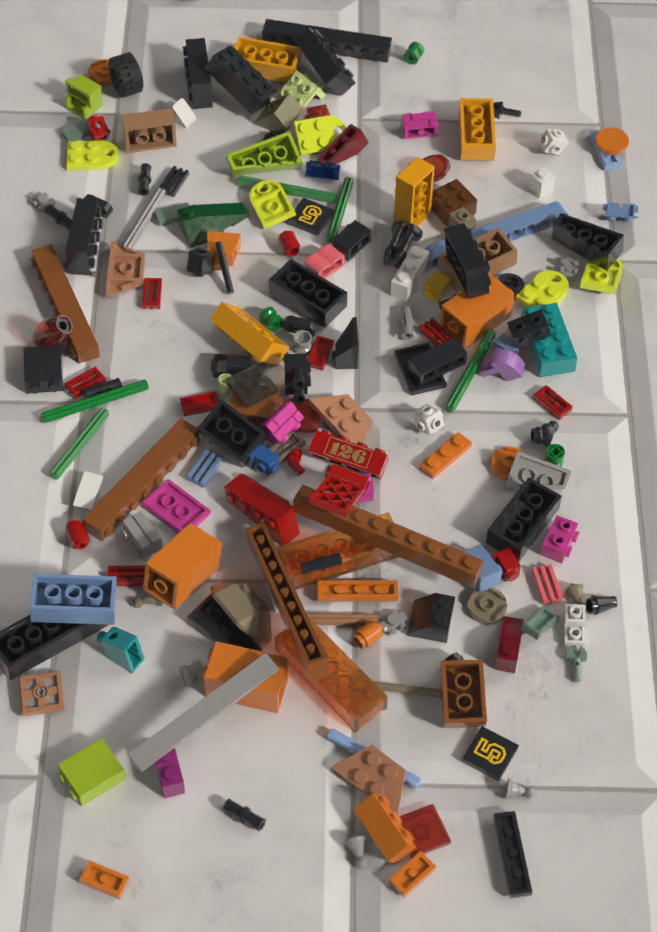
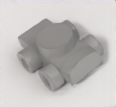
M38 191L31 196L33 199L31 201L32 205L36 207L39 204L38 210L40 212H43L49 204L55 207V200L53 198L48 199L49 196L46 192L42 194Z
M571 257L561 258V265L564 266H560V273H563L567 280H572L574 275L578 274V268L575 267L579 266V260Z
M394 610L388 618L386 615L382 616L379 619V623L383 628V633L388 632L392 636L397 632L396 627L401 631L406 629L407 625L405 623L409 619L403 611L397 612Z

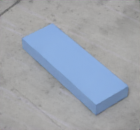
M600 130L590 131L589 136L604 171L621 168L618 155L604 154L599 151L600 148L598 146L596 147L595 138Z

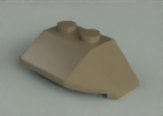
M217 584L210 587L212 597L236 626L246 635L252 637L256 644L271 642L270 610L249 584Z

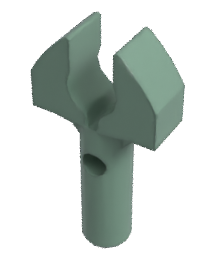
M572 645L566 651V661L572 662L573 681L578 683L581 681V662H586L587 652L580 646L579 655L576 658V655L573 654Z

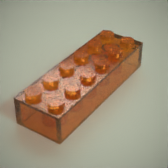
M389 512L378 515L393 522ZM335 529L278 546V553L295 590L316 584L318 580H329L398 558L396 555ZM340 553L343 565L327 568L323 572L319 570L303 575L300 562L317 559V556L325 557Z
M309 616L308 618L327 656L330 669L329 676L310 682L287 628L276 635L275 650L281 656L289 658V664L355 733L387 709L388 696Z

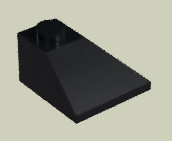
M357 317L351 319L335 343V351H332V362H335L336 369H358Z

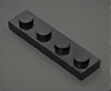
M516 812L494 813L493 819L510 898L532 896L533 891Z

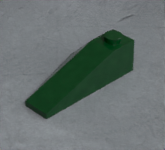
M243 202L191 205L177 210L178 225L190 248L206 244L207 231L224 232L229 226H235L249 217Z

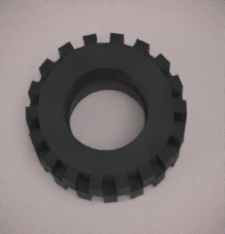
M130 52L111 57L108 60V70L112 84L122 98L143 91L142 72L137 60Z

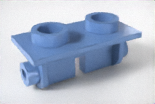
M607 202V204H603V211H606V214H602V216H606V220H616V217H623V221H633L634 218H638V216H634L635 213H638V206H635V204H622V210H619V203Z

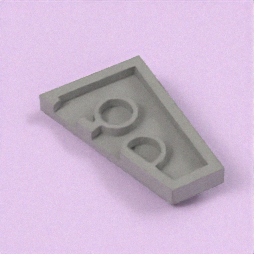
M517 451L504 488H521L529 477L549 489H565L571 470Z

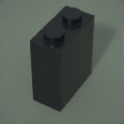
M61 345L23 348L26 394L64 391Z

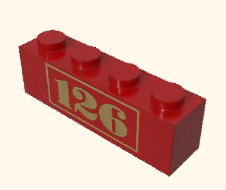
M322 430V432L315 431L308 449L310 456L362 474L371 473L373 478L382 479L389 461L386 451L375 448V450L370 449L368 445L362 442L355 444L344 436L339 438L332 436L333 433L327 430Z

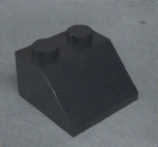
M434 593L415 599L407 636L447 643L455 596Z

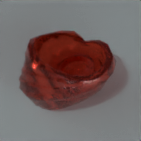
M434 154L422 159L435 166L433 182L440 181L450 171L451 165L444 155Z

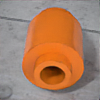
M370 620L355 631V634L352 636L353 641L360 649L368 648L383 636V628L379 622Z

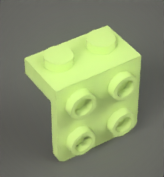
M296 70L279 91L277 97L280 98L291 93L302 106L299 112L301 113L314 95L322 100L326 94L322 91L323 87L320 84L311 82L312 79L304 73L302 75Z

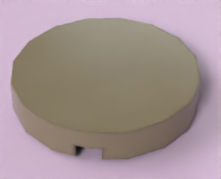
M489 588L482 592L476 589L468 598V613L476 622L491 625L498 623L507 612L506 598L495 588Z

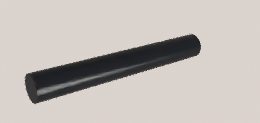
M222 241L215 243L227 294H232L234 289Z

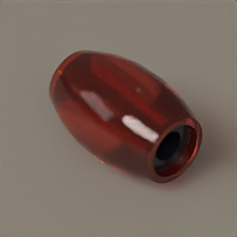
M66 315L47 317L34 329L32 341L37 347L60 345L72 333L73 323Z

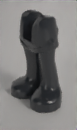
M402 220L392 223L391 232L393 236L390 244L384 251L383 263L389 265L391 260L395 259L394 267L399 268L407 257L412 241H419L423 236V231L417 225L410 223L407 227L406 222ZM405 234V237H404V239H403V242H402L401 246H400V247H397V245H398V243H399V241H400L401 236H403V235Z

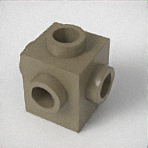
M462 207L450 213L449 227L465 223L467 229L473 230L475 229L476 219L473 214H470Z

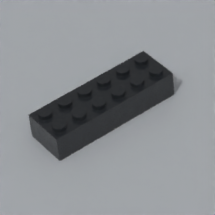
M28 615L0 631V669L11 681L108 625L31 622V616Z

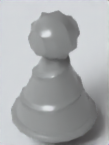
M510 778L507 779L506 786L501 785V790H505V799L525 794L527 798H532L536 794L534 787L528 786L525 789Z
M353 834L352 838L345 842V845L357 857V868L363 869L367 865V859L363 857L366 838Z

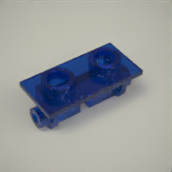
M306 161L305 177L339 180L341 167L337 163L325 162L324 166L320 161Z

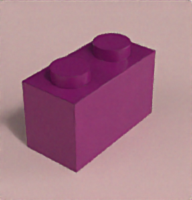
M174 748L155 762L164 798L185 793L184 780Z

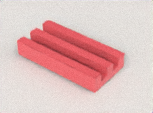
M548 564L547 567H544V565L540 566V568L532 567V573L542 603L562 601L563 596L552 564ZM546 572H548V574H549V577H550V580H551V582H552V585H553V588H554L556 597L554 596V593H553V590H552V587H551V585H550V582H549V579H548V576H547V573H546ZM540 573L542 574V577H543V579H544L545 586H546V589H547V591H548V594H549V597H550V598H547V597H546V594H545V591H544V588H543V585H542V582H541V579H540V576H539Z

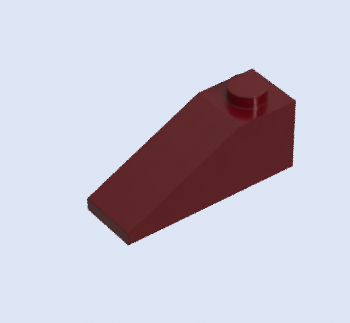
M350 124L316 160L325 167L330 168L357 155L369 141L361 129Z
M504 616L495 670L515 673L522 635L521 627L524 619Z

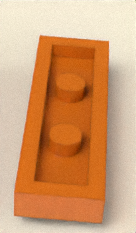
M457 432L419 464V469L434 479L470 449L472 442L460 432Z

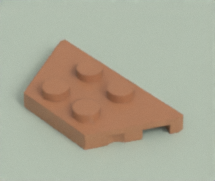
M111 241L105 291L106 297L143 286L144 253L134 251L127 246L122 248L117 245V242Z
M349 394L311 398L308 404L338 437H347L350 439V442L355 444L357 442L363 443L373 420Z
M371 745L331 767L369 796L372 793L384 795L390 802L389 808L391 811L399 816L400 800L403 796V784L406 780L407 771L375 746Z

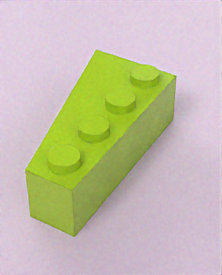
M290 131L229 153L226 156V163L232 176L300 169L303 163Z

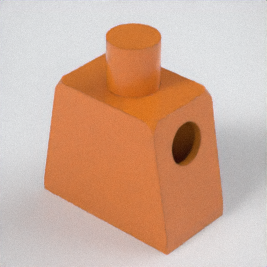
M207 231L208 251L213 252L212 264H214V268L221 271L215 245L219 241H222L228 266L234 265L241 248V234Z

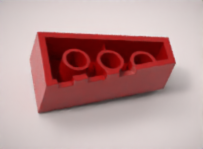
M241 473L224 486L226 500L255 524L264 522L270 536L281 546L285 547L300 534L292 505Z

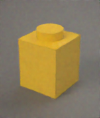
M435 271L424 284L423 296L438 303L449 292L451 278Z

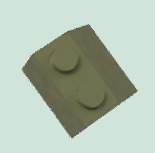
M288 93L269 102L254 123L270 131H287L292 126L291 122L299 117L302 106L291 93Z

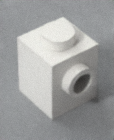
M543 167L531 173L529 189L541 198L553 192L555 176Z

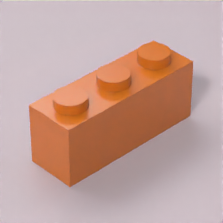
M372 793L353 810L387 861L397 864L417 848L412 842L414 838L408 830H404L402 827L401 818L391 811L388 799L384 795Z

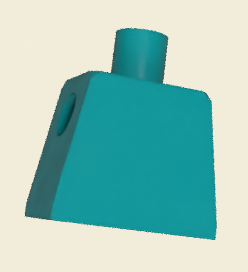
M115 626L107 633L105 631L98 633L96 641L102 644L106 657L128 672L133 673L145 660L137 636Z

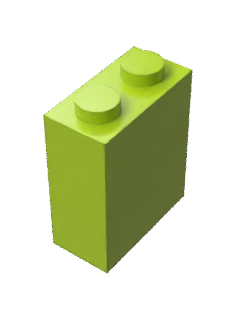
M103 738L58 764V778L63 785H68L70 796L74 801L78 800L81 806L126 780L124 768Z

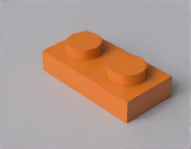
M420 851L389 879V883L405 898L436 870V865Z
M89 860L79 881L83 885L120 899L130 879L129 876Z

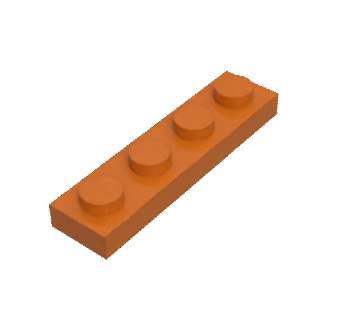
M318 580V602H398V580Z

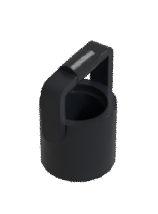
M215 354L210 366L212 377L218 378L221 374L227 373L233 379H249L250 355ZM218 361H227L226 371H217Z

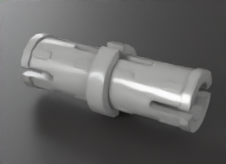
M403 306L400 309L402 337L404 340H411L414 337L412 309L410 306Z

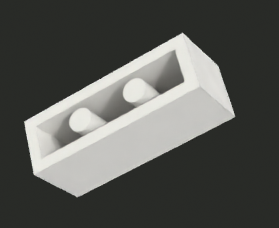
M412 246L391 282V296L408 301L428 267L429 251Z

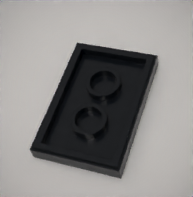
M429 342L394 350V355L411 396L447 388L443 375L419 386L408 372L409 359L430 349Z

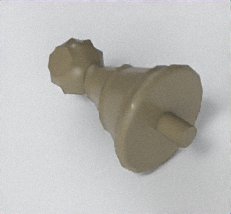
M571 583L566 588L565 594L572 598L577 605H585L587 609V605L582 601L583 585Z
M147 594L143 599L135 598L133 600L135 608H140L143 604L162 606V602L150 594Z

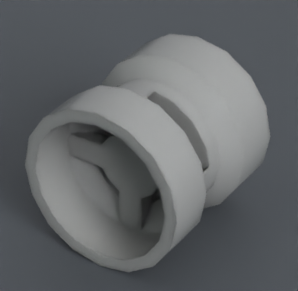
M300 330L294 334V352L296 354L308 355L312 349V336L308 331Z
M199 659L193 661L191 665L179 667L182 680L186 686L191 685L195 680H204L202 678L203 666Z

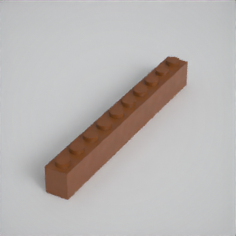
M304 484L301 485L293 498L295 513L474 589L482 574L484 560L361 508L353 506L347 516L344 517L309 504V500H306V497L310 491L315 492V489Z
M262 522L245 528L250 549L310 682L329 676L330 669L327 656L265 523Z

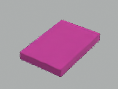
M167 479L141 502L143 508L178 534L190 523L197 527L211 514L210 509L170 479Z

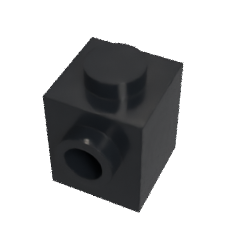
M199 247L190 250L186 271L193 273L196 277H203L205 274L211 273L213 252Z

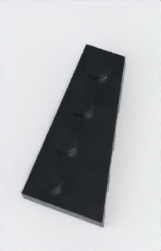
M212 593L187 616V621L215 642L262 652V648L252 640L253 638L246 635L236 626L212 597Z

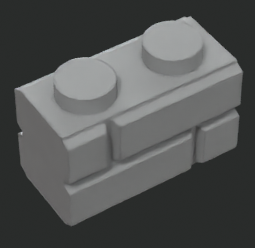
M141 511L132 515V517L122 520V530L120 532L125 540L129 539L133 552L135 554L139 553L142 559L163 548L162 538Z

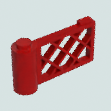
M333 464L332 467L328 466L325 473L326 478L315 492H309L306 500H309V504L346 517L361 495H365L370 483V477Z

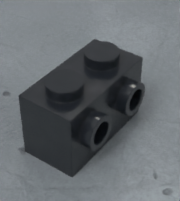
M542 309L507 322L517 349L552 336Z

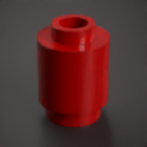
M283 231L279 235L278 241L284 253L290 257L296 256L300 252V244L294 232Z
M72 520L66 524L65 533L72 548L78 550L86 548L90 543V538L84 524L79 520Z

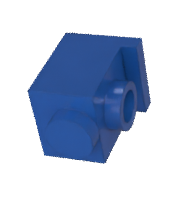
M260 444L249 455V467L251 469L256 467L259 472H264L270 476L279 469V455Z

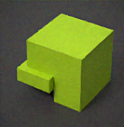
M82 74L74 80L70 77L65 80L66 93L68 94L64 98L66 109L83 119H87L103 106L101 85Z

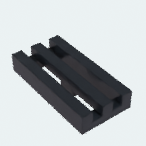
M173 166L159 188L164 189L166 195L175 197L189 176V170L183 171V168L177 169V166ZM182 175L177 184L175 185L179 176Z

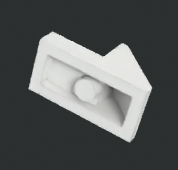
M183 98L176 103L169 100L160 108V110L172 108L175 123L184 128H187L196 119L195 114Z

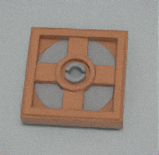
M60 671L19 677L23 717L65 711Z

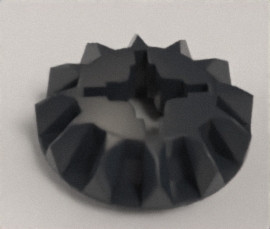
M506 273L498 277L499 281L506 287L513 283L510 289L514 295H517L524 288L523 279L516 274Z

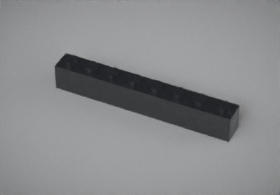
M266 19L262 30L263 41L298 47L294 40L309 27L313 31L316 29L322 36L324 35L330 42L328 45L337 51V55L386 63L389 61L392 49V37Z

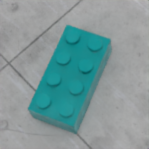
M551 303L522 308L521 317L542 309L552 335L544 340L528 345L539 377L575 372L577 355L558 304Z

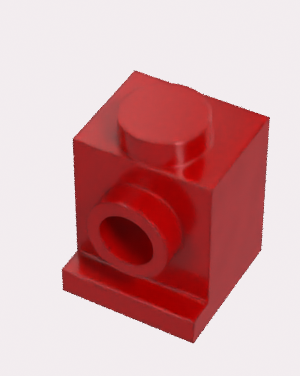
M98 114L90 116L86 122V127L92 141H101L109 138L111 131L108 129L103 115L98 116Z
M510 548L492 555V559L502 569L501 576L505 582L514 581L519 577L521 565Z

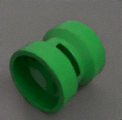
M412 42L403 55L404 60L411 65L417 64L424 53V47L419 42Z
M273 307L265 308L259 315V319L266 324V328L270 332L279 330L283 325L284 320L280 315H277V311Z
M559 444L549 445L546 449L544 461L562 467L565 456L563 446Z

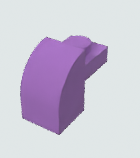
M495 349L492 356L482 359L479 373L483 377L499 373L506 381L522 377L525 363L516 353L510 350Z

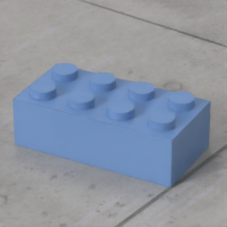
M33 574L30 602L31 622L114 625L117 577Z

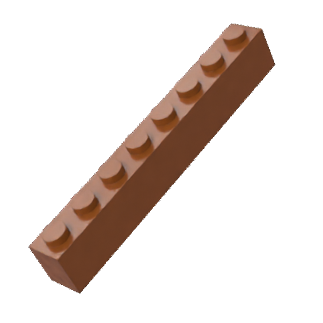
M52 244L31 250V265L37 269L35 271L38 280H42L43 292L48 293L47 300L49 305L54 307L52 310L55 318H65L70 324V330L64 334L67 345H71L70 351L73 358L76 357L79 364L99 358L97 341Z
M180 418L82 519L86 531L100 541L109 537L119 523L121 524L122 520L126 519L127 515L138 507L142 499L148 497L152 489L163 481L166 474L172 472L176 464L187 456L189 450L198 445L200 438L197 427Z

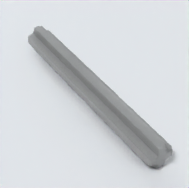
M158 188L123 243V248L127 246L133 249L154 215L155 209L158 208L165 197L164 189Z

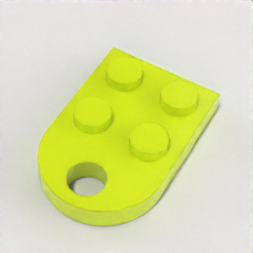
M330 115L294 121L300 156L324 152L338 137L334 134V128L339 127L342 132L346 129L343 121L336 116Z
M68 141L67 170L108 169L118 161V149L109 141Z
M264 180L257 183L251 189L250 201L264 229L296 216L295 210L285 191L278 182ZM268 188L267 191L260 192L261 189Z
M617 258L609 270L606 271L588 260L581 279L580 288L606 294H615L622 275V262Z
M553 270L540 272L516 295L515 301L525 307L551 303L559 304L568 293L569 282L560 272ZM553 279H557V280H559L560 282H557V283H556V282H553L552 280H553Z

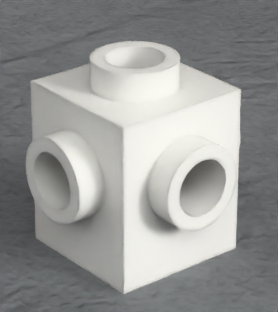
M548 128L538 140L545 153L561 155L569 143L563 131Z
M428 404L423 405L412 413L416 428L429 435L436 433L445 426L442 412Z

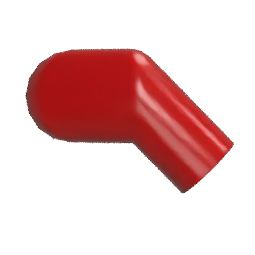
M294 448L293 452H290L287 461L297 476L302 475L305 471L300 465L303 454L300 448Z

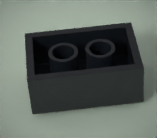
M222 399L197 427L203 437L243 468L249 462V455L268 439L263 430Z

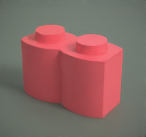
M331 244L321 247L317 253L307 256L304 266L326 279L331 273L338 271L344 265L345 255Z

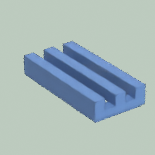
M206 449L187 475V480L204 488L223 461V456H216V453H210V450ZM213 460H215V462H214L213 465L210 467V469L208 470V472L206 473V475H205V476L203 477V479L200 481L199 479L201 478V476L206 472V470L208 469V467H209V465L211 464V462H212Z

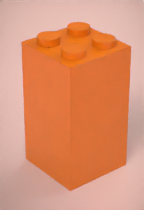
M488 273L491 280L489 294L468 299L463 290L442 305L440 325L453 338H456L464 349L482 338L488 329H495L511 317L514 293L490 273Z
M190 523L146 562L143 590L176 610L219 569L222 542Z
M216 641L214 649L210 648L208 653L209 664L204 666L202 678L204 679L203 688L205 689L206 696L265 654V652ZM266 653L279 668V671L235 704L278 714L289 679V658Z

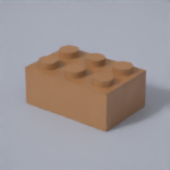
M172 108L122 115L127 153L177 147L175 119Z

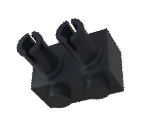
M284 354L285 395H293V401L297 404H302L305 401L304 394H308V387H311V375L307 376V372H311V361H307L306 354Z

